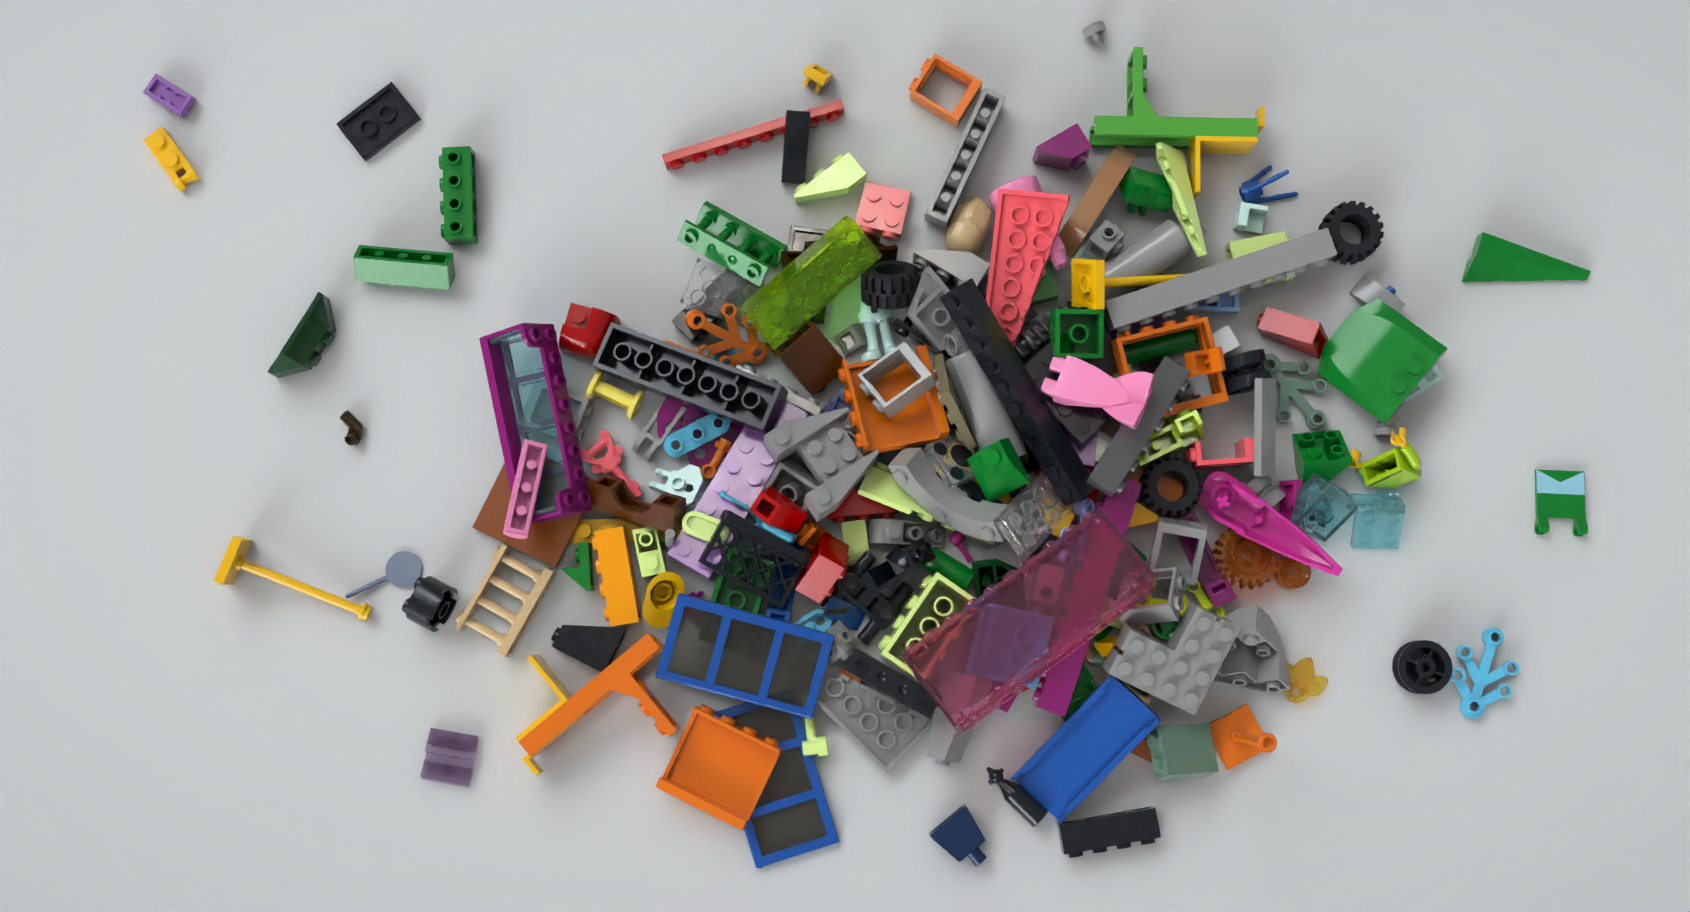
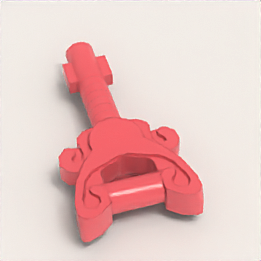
M602 430L599 437L600 440L588 450L581 449V458L592 464L591 470L594 474H600L601 472L608 474L612 472L615 477L625 480L629 491L638 499L643 494L639 490L641 487L635 480L631 481L619 467L622 460L619 456L623 454L622 447L614 446L610 434L607 430ZM605 447L608 448L604 457L594 458Z

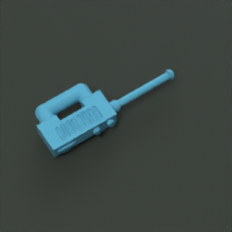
M725 491L719 493L720 497H724L752 513L749 511L751 507L728 495ZM752 513L755 516L756 526L782 541L793 544L798 537L797 533L794 534L768 525Z

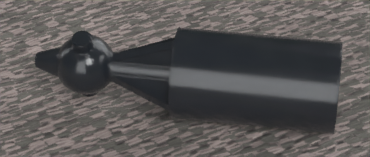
M987 767L986 770L990 779L988 783L990 785L993 783L999 784L1005 801L1031 826L1035 827L1045 817L1048 810L1023 786L1004 779V770L1002 768L993 769Z

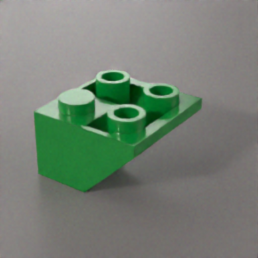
M1340 430L1292 434L1296 473L1299 480L1303 481V486L1326 484L1352 464V457Z

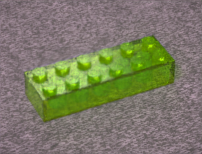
M845 215L738 310L763 340L775 350L880 259L882 254L855 220Z

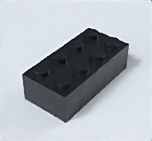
M1048 343L1024 366L1067 438L1081 450L1114 418L1103 408L1065 406L1055 403L1051 396L1041 391L1045 378L1057 381L1060 375L1049 370L1054 355L1052 345Z

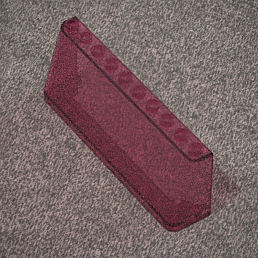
M1100 508L1095 512H1088L1083 516L1082 522L1075 527L1071 525L1066 528L1062 533L1063 536L1059 539L1047 542L1040 553L1036 556L1032 554L1027 557L1021 567L1017 570L1012 569L1003 576L1002 581L996 585H989L983 591L982 596L966 602L963 610L957 614H950L944 619V624L937 629L932 628L923 635L921 641L917 644L911 643L903 650L904 653L900 655L958 735L971 729L1155 590L1156 574Z

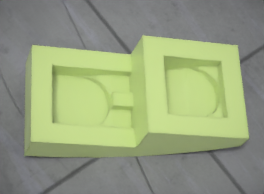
M865 520L841 522L843 541L849 545L847 555L850 557L847 567L853 566L866 550L869 551Z

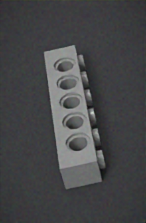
M984 87L926 210L924 220L946 229L1004 106L1006 96Z

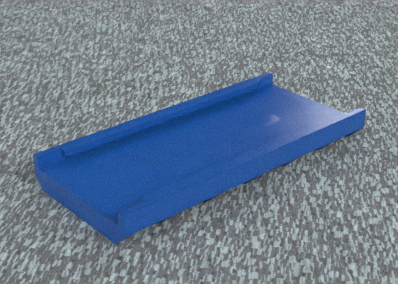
M1109 675L1016 771L1011 779L1013 781L1016 780L1060 824L1161 722V719L1120 679Z

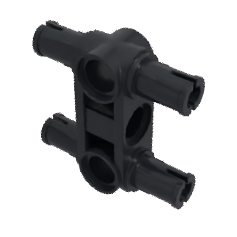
M867 550L853 566L847 567L844 575L851 576L854 579V587L846 588L842 583L843 578L841 580L837 579L831 596L841 600L844 598L850 600L869 616L870 621L857 636L866 645L872 641L880 630L888 628L901 612V605L914 591L911 586L903 581L890 597H886L881 592L873 596L861 578V575L867 572L877 560ZM831 596L829 598L826 597L820 605L824 610ZM880 608H889L892 612V617L890 619L881 618L879 615Z

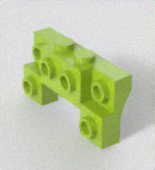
M1187 409L1176 415L1177 419L1168 426L1163 424L1158 433H1152L1149 437L1152 443L1146 453H1139L1136 459L1140 462L1134 472L1152 464L1159 458H1165L1191 445L1195 441L1203 439L1205 437L1202 429L1203 422L1197 410L1190 412Z

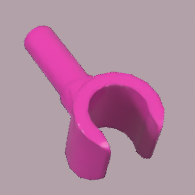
M954 531L949 538L950 542L961 551L968 563L971 562L973 558L962 544L966 537L961 532Z

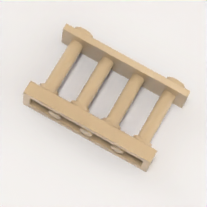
M503 544L502 547H497L493 553L492 559L494 561L466 610H461L455 620L458 624L455 629L464 631L468 626L497 642V646H499L497 653L510 657L557 573L546 567L543 571L533 569L508 555L512 547ZM505 563L532 578L533 582L536 583L532 591L525 592L498 577L497 573L502 564ZM493 584L521 600L523 607L520 612L513 613L484 597L490 585ZM481 605L509 621L511 628L508 633L501 634L472 618L478 606Z

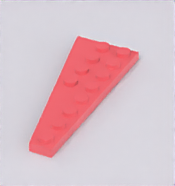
M1000 188L998 190L986 302L1014 349L1067 210L1070 195Z

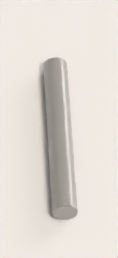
M667 529L665 532L664 549L666 552H669L675 540V531L673 529Z

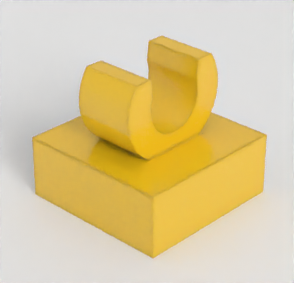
M812 63L806 67L803 73L807 77L804 80V86L807 87L811 81H814L816 83L814 92L817 93L824 85L830 82L833 74Z

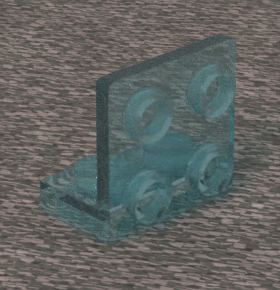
M1350 493L1349 501L1355 511L1350 542L1351 547L1361 549H1398L1406 508L1400 495L1397 493Z

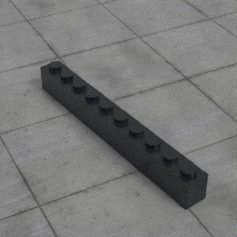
M973 279L967 280L939 297L1063 505L1066 507L1082 500L1096 489L1086 483L1090 474Z

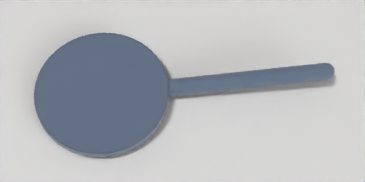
M406 551L398 552L388 560L386 576L346 594L345 597L347 599L388 579L396 586L409 587L422 574L421 561L413 553Z

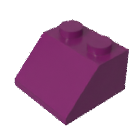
M1078 123L1038 145L1032 160L1035 164L1068 171L1071 168L1077 170L1086 164L1085 160L1089 157L1092 146Z

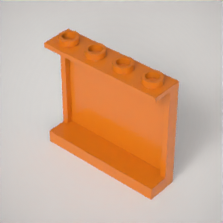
M917 346L915 354L931 372L935 380L927 346ZM842 359L841 368L838 369V377L840 383H844L846 389L843 391L844 401L846 405H850V424L855 426L857 432L854 435L857 448H861L863 456L870 454L876 449L881 453L947 440L950 429L944 407L940 404L937 396L939 391L936 386L894 416L888 418L884 412L880 414L872 404L874 399L871 395L866 397L859 387L861 381L858 374L877 360L847 365L846 359ZM904 362L873 384V387L885 402H888L919 379Z
M701 704L700 707L694 706L691 709L693 713L663 776L658 779L655 787L743 830L749 823L783 748L778 746L779 741L766 736L764 739L756 735L758 731L744 725V728L736 725V720L729 716L722 715L720 717L713 714L714 709L704 704Z

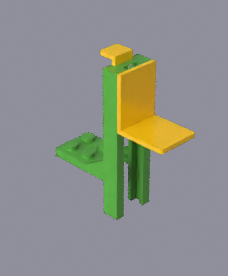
M1133 47L1127 61V116L1095 115V126H1091L1089 129V143L1092 147L1114 148L1118 143L1125 148H1156V143L1163 142L1176 149H1187V171L1195 200L1200 193V154L1248 155L1258 142V133L1265 127V107L1259 106L1255 112V118L1157 117L1143 94L1147 91V78H1143V71L1147 68V55H1143V47Z

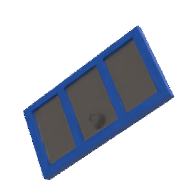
M678 593L658 670L655 672L656 678L812 719L834 634Z
M792 688L767 695V697L797 704ZM749 702L714 711L713 714L722 717V715L733 718L736 720L735 724L742 728L746 725L757 730L756 735L764 739L768 736L779 741L778 746L783 748L749 823L744 829L755 867L762 868L775 862L838 843L839 838L813 755L804 756L802 741H807L801 716Z

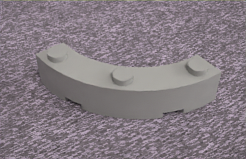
M903 448L888 465L895 481L900 484L919 506L931 514L936 521L942 522L959 532L986 541L1004 542L1017 525V521L1008 504L993 503L981 500V502L970 499L968 493L951 482L941 480L935 474L938 470L926 457L922 448Z

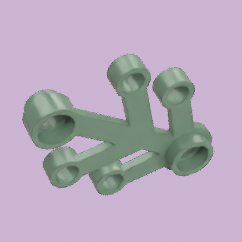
M1265 354L1267 361H1271L1274 365L1273 369H1269L1271 376L1276 378V382L1280 385L1276 421L1280 424L1290 421L1291 412L1288 410L1290 397L1306 415L1305 423L1308 428L1312 430L1322 428L1326 424V415L1320 410H1315L1298 390H1309L1320 394L1327 389V382L1321 378L1314 381L1287 379L1281 371L1297 372V374L1304 376L1311 371V364L1306 360L1299 363L1281 362L1276 355ZM1265 363L1263 366L1258 367L1257 369H1268V368L1266 367V363ZM1300 364L1306 365V372L1300 370ZM1316 382H1320L1323 385L1322 390H1318L1315 387ZM1281 412L1286 413V420L1280 419ZM1314 415H1318L1321 418L1320 423L1314 422Z

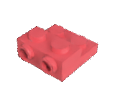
M865 182L856 217L855 229H859V232L865 235H872L873 233L882 234L883 238L889 240L901 238L911 191Z

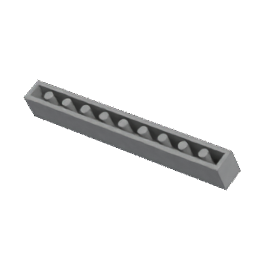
M1329 229L1318 230L1105 301L1104 319L1109 333L1116 330L1118 334L1131 330V325L1139 323L1141 327L1154 322L1153 318L1162 316V319L1176 315V310L1184 308L1186 312L1199 307L1198 303L1206 301L1207 304L1219 301L1221 300L1220 296L1227 293L1229 297L1235 296L1243 292L1242 288L1248 286L1251 287V290L1265 285L1264 281L1272 279L1273 282L1287 278V273L1293 271L1295 275L1301 274L1309 270L1308 266L1314 264L1317 265V268L1331 263L1330 259L1337 255V251Z

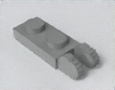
M660 405L640 432L641 435L631 450L635 453L638 452L648 438L653 442L643 457L648 462L658 447L662 446L667 435L673 431L678 420H681L684 415L683 413L686 411L685 407L682 406L673 421L665 425L664 429L666 432L660 439L657 434V414L661 407Z

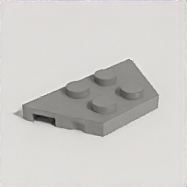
M927 266L923 270L907 316L936 351L945 350L944 336L958 331V328L939 298L950 290L934 270Z

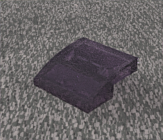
M431 728L425 748L426 756L420 778L469 788L479 737Z

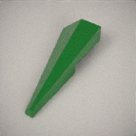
M1482 232L1476 237L1471 258L1466 263L1462 282L1585 281L1588 279L1591 271Z

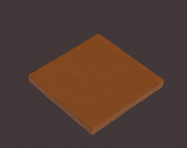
M545 457L543 469L563 464ZM504 463L472 528L558 568L585 512L531 524L529 535L526 539H517L504 535L503 529L511 498ZM565 471L541 476L539 491L544 513L557 510L556 493L559 490L568 488ZM586 476L588 492L591 497V483L595 479Z

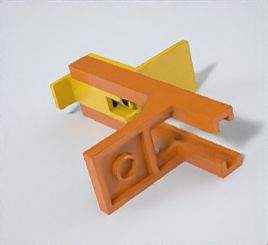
M645 634L573 696L539 655L527 657L561 699L515 738L528 753L522 760L536 776L544 771L533 758L542 753L614 691L637 698L641 702L639 708L647 717L652 715L656 720L654 726L663 736L667 734L670 737L681 729L636 674L664 648L654 634Z

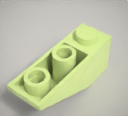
M850 152L846 155L840 154L832 161L833 165L826 170L824 168L820 169L813 176L814 179L808 184L806 182L802 183L795 189L794 201L801 203L848 194L866 180L867 173Z

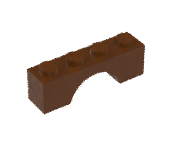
M603 474L591 483V505L593 510L620 517L626 521H633L645 527L656 528L663 532H666L667 529H673L676 532L682 527V519L686 514V498L664 492L652 503H646L637 499L629 491L623 479Z

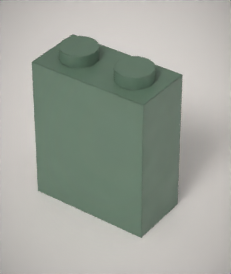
M1209 723L1158 726L1147 735V745L1150 748L1152 770L1155 773L1156 780L1206 777L1219 772Z

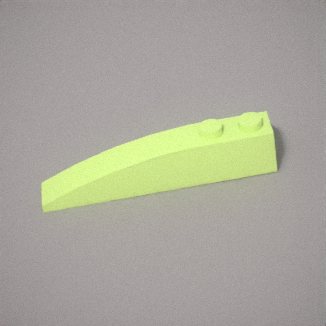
M877 461L876 465L873 464L867 471L858 491L859 495L907 514L913 513V511L917 512L919 517L928 522L936 521L931 514L919 506L900 484L895 481L888 465ZM940 522V525H942L943 527H945V528H947V529H950V530L957 531V530H955V529H953V528L947 526L946 524ZM972 537L974 539L980 540L991 545H994L995 541H986L983 539Z

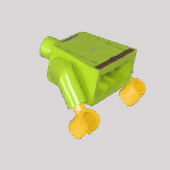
M1399 427V435L1391 430V443L1400 446V448L1395 447L1364 463L1360 462L1361 452L1357 449H1352L1350 454L1352 464L1348 467L1357 468L1356 471L1364 478L1367 487L1398 488L1421 477L1422 472L1420 468L1422 462L1411 443L1406 442V429L1404 427Z

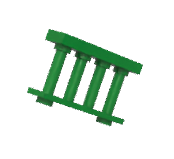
M708 201L702 205L695 222L696 224L686 219L677 238V241L759 287L762 285L769 265L777 268L781 263V251H786L788 247Z

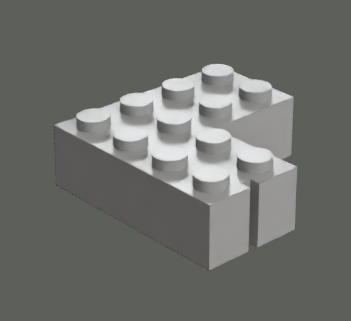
M1190 601L1168 644L1124 623L1115 641V644L1120 650H1123V653L1121 655L1117 649L1112 647L1102 667L1108 674L1195 715L1241 628L1233 621L1212 613L1210 610Z

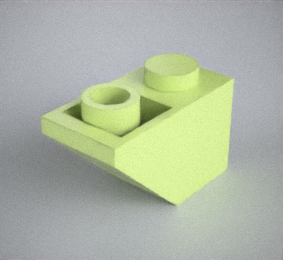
M652 527L632 530L642 578L655 577L660 573L668 572L658 530Z

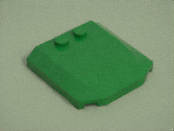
M1378 298L1353 310L1325 344L1317 374L1386 425L1428 371L1435 366L1448 348Z

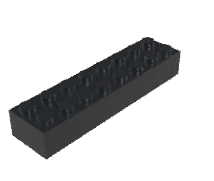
M612 322L592 364L594 368L605 375L764 435L773 430L789 393L781 384Z

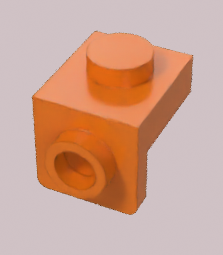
M1222 347L1184 353L1186 368L1191 371L1188 377L1226 370Z
M809 518L798 530L796 540L799 545H805L812 550L823 532L832 534Z

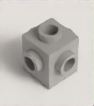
M1105 220L1101 226L1097 224L1090 232L1086 251L1097 259L1105 260L1106 262L1112 254L1117 255L1123 248L1124 243L1122 241L1125 233L1118 225Z
M840 620L825 631L834 634L828 657L832 664L839 658L844 661L854 652L851 648L858 640ZM815 641V645L820 649L822 643Z

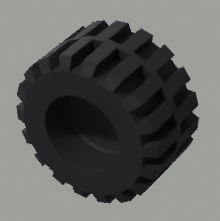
M1350 201L1347 204L1343 202L1334 207L1323 218V222L1319 225L1318 229H1329L1337 251V255L1331 259L1333 262L1341 260L1340 264L1346 265L1348 262H1350V265L1356 264L1359 261L1365 260L1380 246V239L1384 235V232L1380 230L1384 226L1383 222H1378L1380 215L1378 213L1373 214V207L1369 206L1366 208V203L1360 202L1357 205L1356 201ZM1341 222H1350L1359 228L1361 232L1360 244H1350L1341 237L1339 231Z
M894 260L875 262L865 266L860 272L861 299L865 305L877 309L896 310L910 307L920 281V269L911 263Z
M1168 456L1166 458H1159L1150 464L1140 477L1139 482L1142 484L1140 489L1141 502L1144 501L1145 507L1157 515L1176 518L1186 514L1199 502V496L1203 492V488H1201L1203 481L1202 477L1199 478L1198 473H1200L1198 469H1194L1192 467L1193 463L1184 461L1182 457L1174 458V456ZM1169 473L1177 476L1183 484V494L1176 501H1168L1158 492L1157 482L1164 474Z

